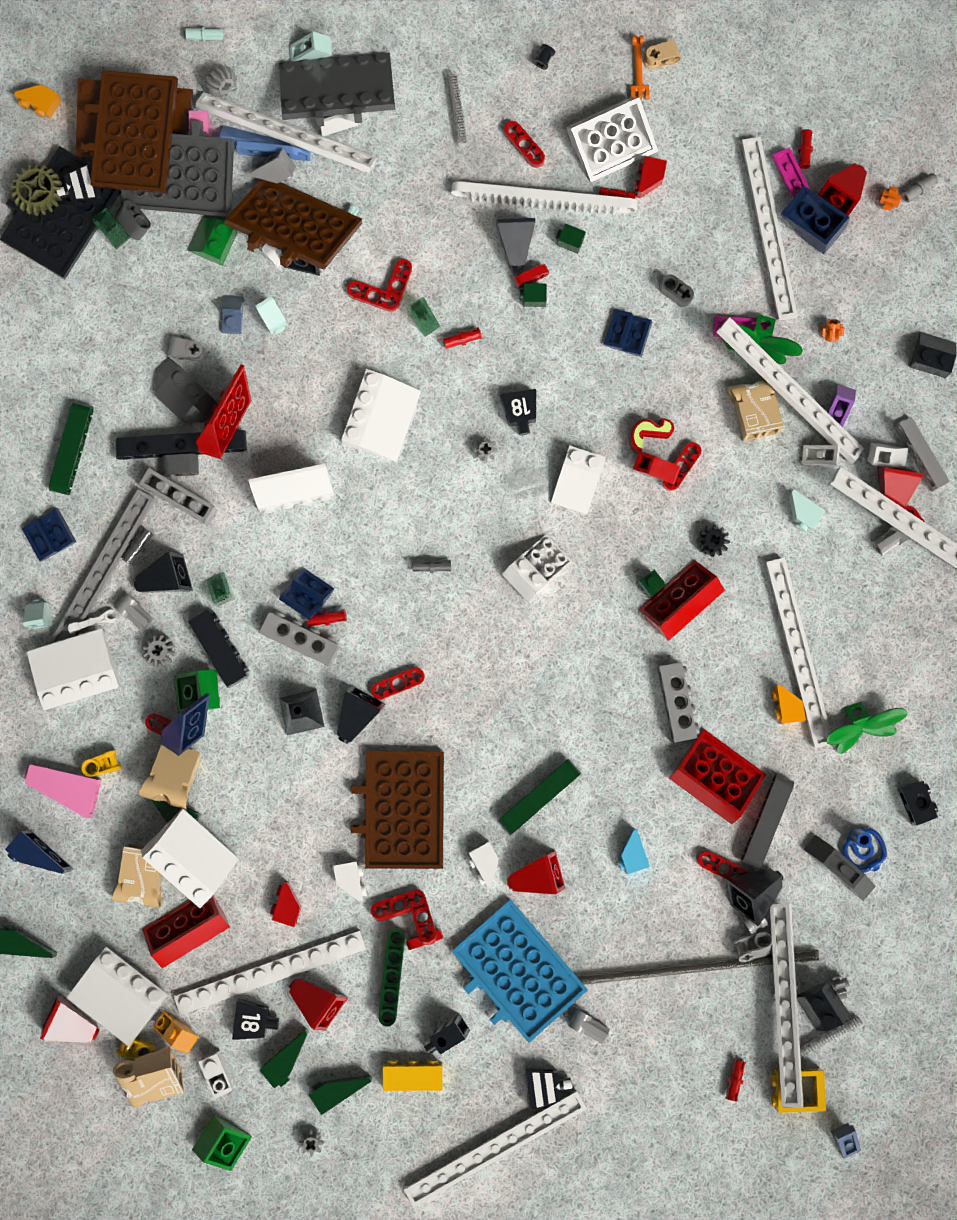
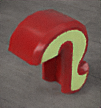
M661 418L658 424L650 419L638 420L633 425L629 436L631 449L636 454L639 451L642 452L643 437L668 439L674 432V424L666 418Z

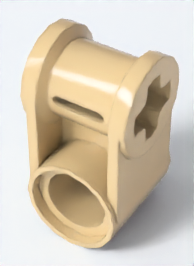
M668 40L664 43L650 46L644 58L645 67L652 70L679 62L681 55L675 40Z

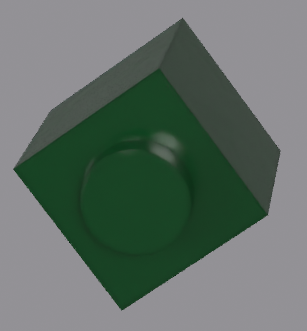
M565 223L563 229L559 228L556 239H558L557 246L578 254L586 231Z
M524 283L523 290H520V301H523V307H546L547 284Z
M655 569L637 583L648 598L666 585Z

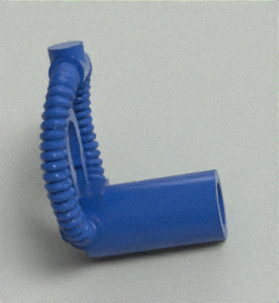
M871 828L851 829L846 838L847 841L843 843V856L863 873L879 870L880 864L885 861L888 854L882 836ZM872 834L877 838L882 850L881 857L865 867H859L849 857L848 846L852 845L858 858L862 860L870 859L874 853L872 837L870 836ZM857 845L862 848L869 847V853L865 856L861 855Z

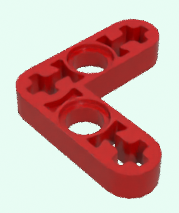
M407 259L397 261L386 291L359 281H352L347 286L348 295L354 300L385 311H396L400 306L412 273L411 262ZM406 264L409 270L404 271L402 278L400 277L401 268L399 266L403 267ZM395 281L402 282L403 287L400 290L393 289L392 284ZM359 286V290L362 292L366 288L365 298H362L363 294L360 292L353 294L351 288ZM371 292L378 293L379 298L376 301L368 299V295ZM382 295H385V300L390 301L392 298L394 299V303L396 304H392L391 307H389L388 303L385 301H382V304L379 303L382 300Z
M412 890L372 905L371 914L379 922L412 912L421 942L424 945H432L437 940V933L428 902L421 890ZM415 896H419V898H421L419 900V903H416L414 901ZM407 898H408L409 903H410V905H411V906H409V907H408V904H407V902H406V900H405V899H407ZM402 901L404 903L403 908L395 910L393 907L395 902ZM388 904H389V907H390V909H391V911H392L391 913H389V911H388V907H387ZM378 908H381L382 910H384V911H382V915H380V916H379V914L377 913V912H378ZM426 913L428 918L424 922H419L417 920L418 915ZM427 926L428 931L431 934L430 939H426V937H423L426 935L423 927Z

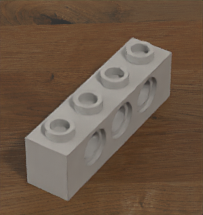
M148 468L139 482V485L145 490L207 526L218 511L215 506Z
M277 611L274 614L268 613L259 631L260 634L324 665L331 666L340 647L336 644V639L329 636L325 639L319 636L320 632L313 628L306 630L302 628V623L294 619L289 622L284 619L285 615ZM281 625L288 626V632L284 635L278 632ZM299 633H304L306 637L302 643H297L295 639ZM316 641L323 643V648L320 651L313 650V644Z
M679 662L657 667L672 743L696 739L697 734H699L698 723H694L693 715H696L694 704L690 703L689 696H692L690 685H687L685 677H688L686 666ZM672 678H677L680 681L678 689L671 686ZM676 697H681L684 701V705L681 708L677 707L674 703ZM680 716H685L688 720L685 727L680 726L678 723Z

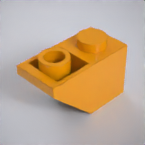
M42 84L14 93L18 100L17 103L21 107L33 109L34 113L41 118L46 116L51 119L61 102L58 93Z
M782 685L774 686L772 699L777 704V709L774 711L776 721H779V724L806 721L803 701Z
M163 1011L153 1026L171 1047L185 1053H189L199 1037L189 1026L166 1011Z

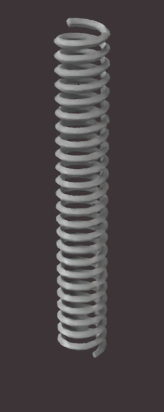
M453 71L447 74L456 142L459 146V143L467 142V135L465 134V123H463L464 115L463 109H461L462 103L460 100L458 75H450L456 73Z
M855 1015V1017L847 1019L841 1027L838 1026L830 1031H825V1033L822 1032V1034L814 1036V1039L811 1038V1040L808 1039L803 1044L800 1043V1050L803 1055H805V1052L808 1054V1051H813L812 1045L814 1049H816L815 1044L819 1048L817 1042L822 1046L820 1041L824 1045L823 1040L825 1043H827L826 1039L828 1042H830L829 1038L833 1040L831 1035L834 1039L835 1036L838 1038V1035H843L846 1033V1030L849 1032V1029L852 1031V1028H857V1024L860 1026V1023L863 1025V1022Z

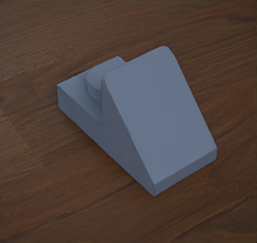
M224 297L221 307L223 312V334H242L244 297Z
M846 1123L831 1131L843 1159L861 1151L853 1125Z

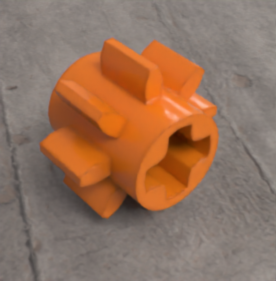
M889 186V189H883L879 198V203L883 205L882 209L891 211L893 207L897 208L902 194L898 193V188Z
M828 319L825 325H821L820 334H822V337H825L826 341L836 342L840 336H844L845 327L837 319Z

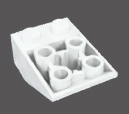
M546 534L516 559L502 575L529 602L572 561Z

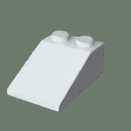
M569 445L551 503L587 514L606 457Z

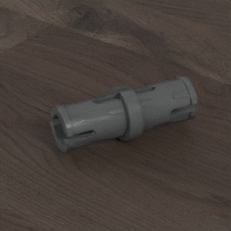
M143 527L137 538L131 541V546L121 559L132 565L140 552L145 550L144 547L154 534Z
M430 558V560H412L413 572H451V559L434 560V558Z

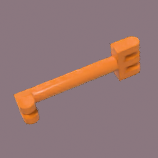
M634 35L632 36V45L634 46L636 86H630V97H635V93H638L639 99L642 100V92H645V99H650L649 85H643L641 46L644 43V35L639 37Z

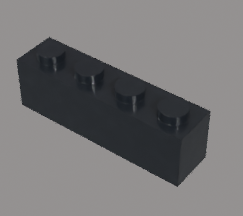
M206 610L189 620L188 623L227 688H231L248 678L247 672L250 670L244 661L240 662L237 657L240 653L235 645H230L228 641L230 636L225 628L221 630L218 625L220 619L217 614Z

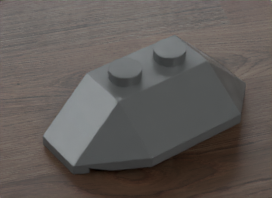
M169 357L156 370L155 396L182 422H205L206 419L210 418L213 406L217 402L181 366Z

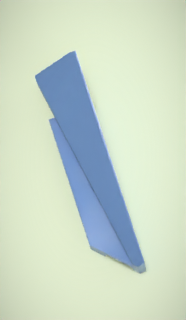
M225 125L219 134V138L234 139V147H236L238 154L268 157L283 148L292 160L310 161V151L279 139Z

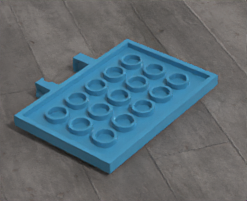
M511 899L452 950V953L471 974L468 977L471 982L463 988L469 995L477 987L480 990L484 989L497 1005L495 1008L498 1012L489 1019L493 1025L501 1019L504 1022L509 1019L528 1043L588 991Z

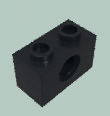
M917 781L898 789L912 825L918 826L938 818V808L936 803L932 802L929 794H931L927 783ZM918 797L923 800V805L920 808L916 805Z

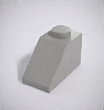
M282 148L254 164L249 174L252 177L274 183H279L283 180L286 182L293 177L296 165Z

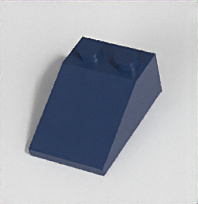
M805 186L781 213V216L811 246L823 254L828 251L847 228L850 218Z
M208 693L195 701L163 728L161 732V745L179 756L204 736L210 697Z
M31 830L21 831L5 848L8 852V857L14 862L18 861L19 863L61 874L73 870L67 862Z

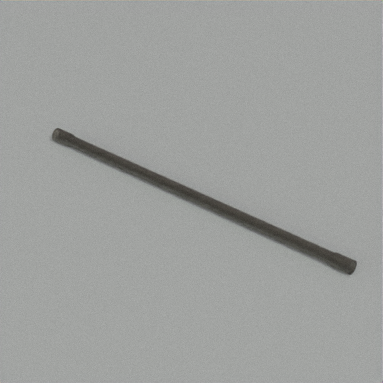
M818 949L794 952V962L819 961ZM773 954L752 959L748 962H740L738 958L576 976L586 985L772 965Z

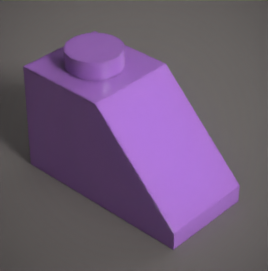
M838 384L831 398L827 413L843 427L855 402L856 390Z

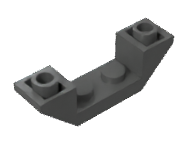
M817 835L803 849L814 860L822 863L844 882L848 889L862 901L876 887L860 869Z

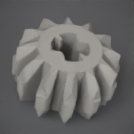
M226 65L214 66V69L209 71L210 74L205 77L206 81L204 84L209 90L208 92L215 97L222 98L224 95L227 96L232 91V88L236 86L237 78L233 70Z
M153 635V642L147 639L146 643L149 646L142 647L143 650L148 651L143 654V657L148 658V664L154 661V667H158L159 663L162 667H165V660L170 663L172 662L169 655H176L175 652L170 651L175 648V645L170 644V638L164 641V635H160L159 639L156 635ZM158 646L163 649L160 652L161 655L155 653L158 650Z

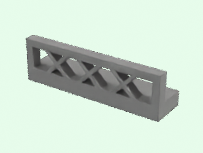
M910 417L896 424L894 428L905 447L909 448L908 452L920 473L923 474V478L930 490L933 492L949 483V479L913 418Z

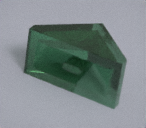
M107 208L91 219L116 250L130 239L125 229Z
M421 297L407 307L408 315L424 337L440 327L424 297Z
M224 572L206 580L212 601L217 607L235 600Z

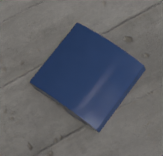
M615 309L604 345L642 357L653 322L651 319L637 317L633 313Z
M54 509L41 519H35L22 528L39 561H43L77 542L59 509Z
M303 568L292 579V583L280 595L279 600L308 620H311L331 596L334 588Z

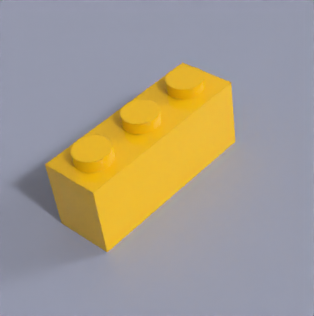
M388 1060L387 1064H383V1091H442L443 1063H438V1060H427V1063H419V1060H407V1063H399V1060Z

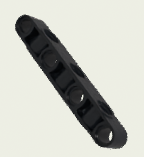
M245 430L235 431L224 453L247 451ZM201 432L115 439L116 459L159 458L164 455L176 454L203 455L199 453L196 444L197 435ZM185 441L184 448L177 449L178 442ZM141 444H147L145 451H139Z

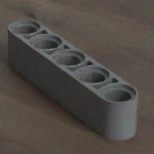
M775 774L772 779L773 783L771 782L765 797L767 800L763 802L758 815L759 819L757 818L751 832L752 837H749L743 852L745 855L743 854L741 857V862L760 869L764 863L794 787L793 780Z

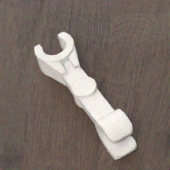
M107 610L99 617L69 624L68 631L71 634L99 623H113L117 618L109 619L107 614L113 613L114 610Z

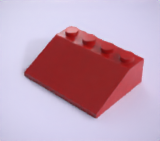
M240 364L225 390H222L218 403L213 406L210 418L206 419L204 423V429L197 435L196 444L201 454L221 459L252 401L245 367Z
M703 729L669 779L727 822L733 824L743 815L766 774L707 730Z

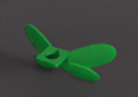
M758 315L754 331L737 324L778 364L786 363L785 355L800 356L803 352L802 347L797 342L787 338L772 336L776 322L773 318ZM766 321L770 324V327L764 330L760 322ZM726 342V347H727L728 349L734 350V349Z
M862 702L847 706L844 709L852 724L833 730L827 736L826 742L829 745L838 744L836 751L841 754L848 751L859 740L863 732L879 737L892 736L897 731L896 727L892 725L906 718L907 711L904 708H892L871 717ZM854 709H860L862 710V713L860 717H857V715H853L851 711Z

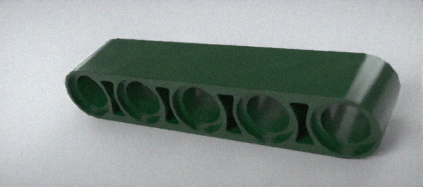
M77 402L72 403L50 478L49 491L70 495L72 490L70 487L72 488L77 472L75 469H78L82 454L80 451H83L87 437L85 433H88L92 417L90 416L93 415V406Z
M567 759L537 785L534 790L529 792L519 803L505 813L498 822L509 835H512L573 782L581 772L570 759Z
M398 927L390 930L386 944L379 1008V1022L386 1027L392 1026L395 1023L398 1011L405 947V932ZM399 932L402 935V940L394 942L391 939V934ZM391 952L399 954L400 959L397 962L389 959ZM395 972L398 979L391 982L387 979V974ZM393 992L395 994V999L393 1001H387L385 999V993ZM384 1012H391L393 1019L385 1021L382 1014Z

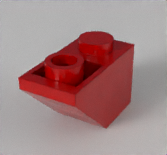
M645 156L644 162H640L638 173L641 174L640 180H636L634 191H637L636 198H642L662 185L667 160Z
M639 451L632 469L646 476L674 485L681 467Z
M285 881L283 885L279 884L276 896H279L277 904L273 903L270 915H273L272 921L295 927L302 906L290 883Z

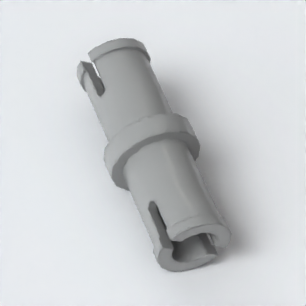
M930 173L921 181L917 180L912 187L901 193L902 199L909 203L918 195L925 194L927 189L938 183V177L934 173Z

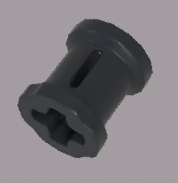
M542 44L538 56L533 59V64L543 70H547L548 63L556 51L549 45Z

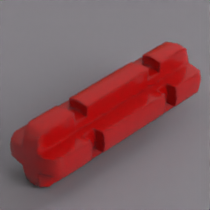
M601 187L599 190V195L632 199H635L636 196L635 192L630 191L626 193L623 190H608V188Z

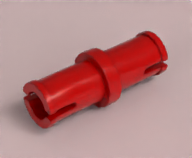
M804 129L800 132L801 139L800 146L798 147V152L800 153L799 167L800 169H809L811 167V153L813 152V146H811L813 131Z
M479 327L464 332L462 330L458 331V334L443 337L442 340L445 349L458 345L464 346L468 342L482 339Z
M345 609L332 612L326 610L323 613L315 614L311 620L307 619L309 627L323 624L329 626L330 623L347 621Z
M734 1059L731 1076H728L729 1085L725 1099L738 1102L740 1086L744 1082L742 1077L746 1062Z

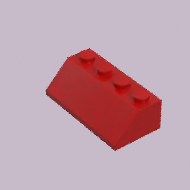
M694 560L645 603L639 611L658 633L669 641L718 598L725 589L716 575Z
M212 895L201 908L189 900L142 930L151 957L161 968H164L227 930L230 926L225 913L215 896Z

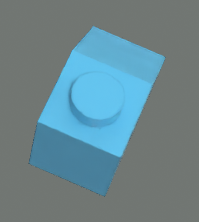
M637 829L631 831L620 853L621 859L618 860L621 871H625L626 874L650 867Z

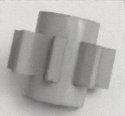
M487 438L482 443L477 441L479 448L474 449L475 453H479L477 460L483 458L485 463H487L488 458L494 460L493 453L498 451L497 448H493L494 441L489 443ZM484 447H487V449L491 451H488V454H484V451L480 450H483Z
M839 974L831 976L830 984L839 998H847L846 993L851 991L847 978H842Z
M311 1129L309 1135L302 1134L304 1141H300L299 1145L304 1148L303 1154L309 1152L312 1157L315 1151L321 1152V1148L318 1145H323L324 1141L319 1139L320 1132L316 1135L313 1134ZM315 1140L314 1145H307L309 1141Z

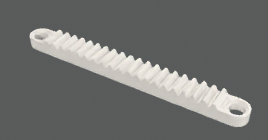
M460 181L453 182L451 186L452 195L471 198L472 202L478 198L479 202L485 199L486 203L493 200L494 204H496L499 200L501 204H504L505 201L509 205L515 202L516 206L522 203L524 207L530 203L531 207L537 204L538 208L545 205L546 209L552 206L555 210L559 206L560 210L567 207L568 211L574 208L575 212H578L581 208L584 213L589 209L590 213H593L594 210L598 214L604 211L605 215L609 211H611L612 215H615L616 212L635 213L637 212L638 205L637 200L624 197Z

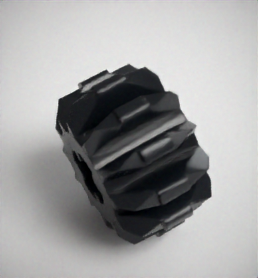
M714 524L712 530L709 526H706L705 531H700L699 534L702 537L698 538L697 542L703 543L698 547L699 549L706 548L703 553L704 555L711 551V557L715 556V552L718 556H721L722 550H728V547L724 544L730 543V540L725 539L729 533L722 534L723 527L717 530V525ZM712 538H717V545H715V543H710V540Z

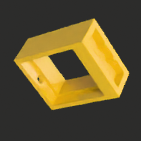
M801 1068L802 1077L813 1076L814 1104H803V1107H782L780 1069H773L774 1075L770 1076L771 1086L774 1087L775 1095H771L772 1107H775L778 1113L826 1111L823 1069Z

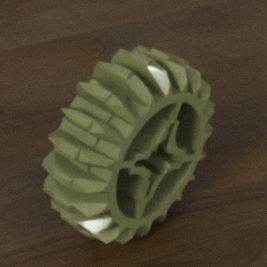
M28 164V170L21 168L23 173H16L18 179H12L14 186H11V191L14 193L11 196L13 199H16L14 203L20 206L19 208L22 211L26 210L27 214L30 215L34 212L35 216H38L40 211L43 215H46L47 209L52 212L53 209L51 207L53 205L58 207L56 200L61 201L62 199L56 190L61 189L62 182L59 181V176L54 174L51 168L48 170L45 165L40 168L39 164L32 168ZM45 179L51 183L50 191L45 187ZM24 189H26L27 192H29L28 201L25 200L23 197Z

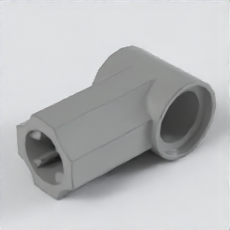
M893 526L888 529L887 533L881 535L872 543L876 551L883 555L895 546L901 545L910 537Z
M128 593L114 606L122 616L128 618L141 631L146 629L153 621V618Z
M577 1008L568 1024L576 1032L582 1035L584 1033L601 1044L605 1041L610 1031V1028L594 1020L591 1015L586 1012L584 1013L579 1008Z

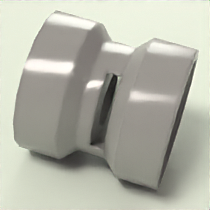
M745 916L741 918L750 935L756 933L757 929L768 925L765 918L758 927Z

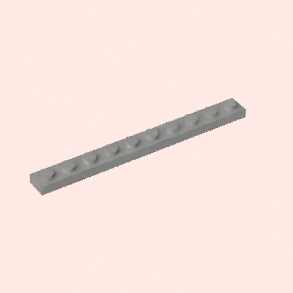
M137 489L48 644L78 635L79 631L69 633V624L86 621L153 505L155 498Z

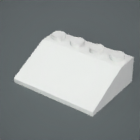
M632 96L566 127L571 143L590 182L658 151L639 97Z
M366 369L342 437V443L397 462L421 391L384 374Z
M325 463L249 479L257 507L263 513L274 512V508L279 507L290 509L294 507L293 504L298 503L308 505L312 503V500L316 499L327 501L331 499V496H335L331 476Z
M102 628L27 651L35 687L43 710L118 688L121 680Z
M183 808L141 850L143 859L199 908L216 892L239 860L235 854Z
M105 947L66 999L129 1047L163 1005L168 995Z

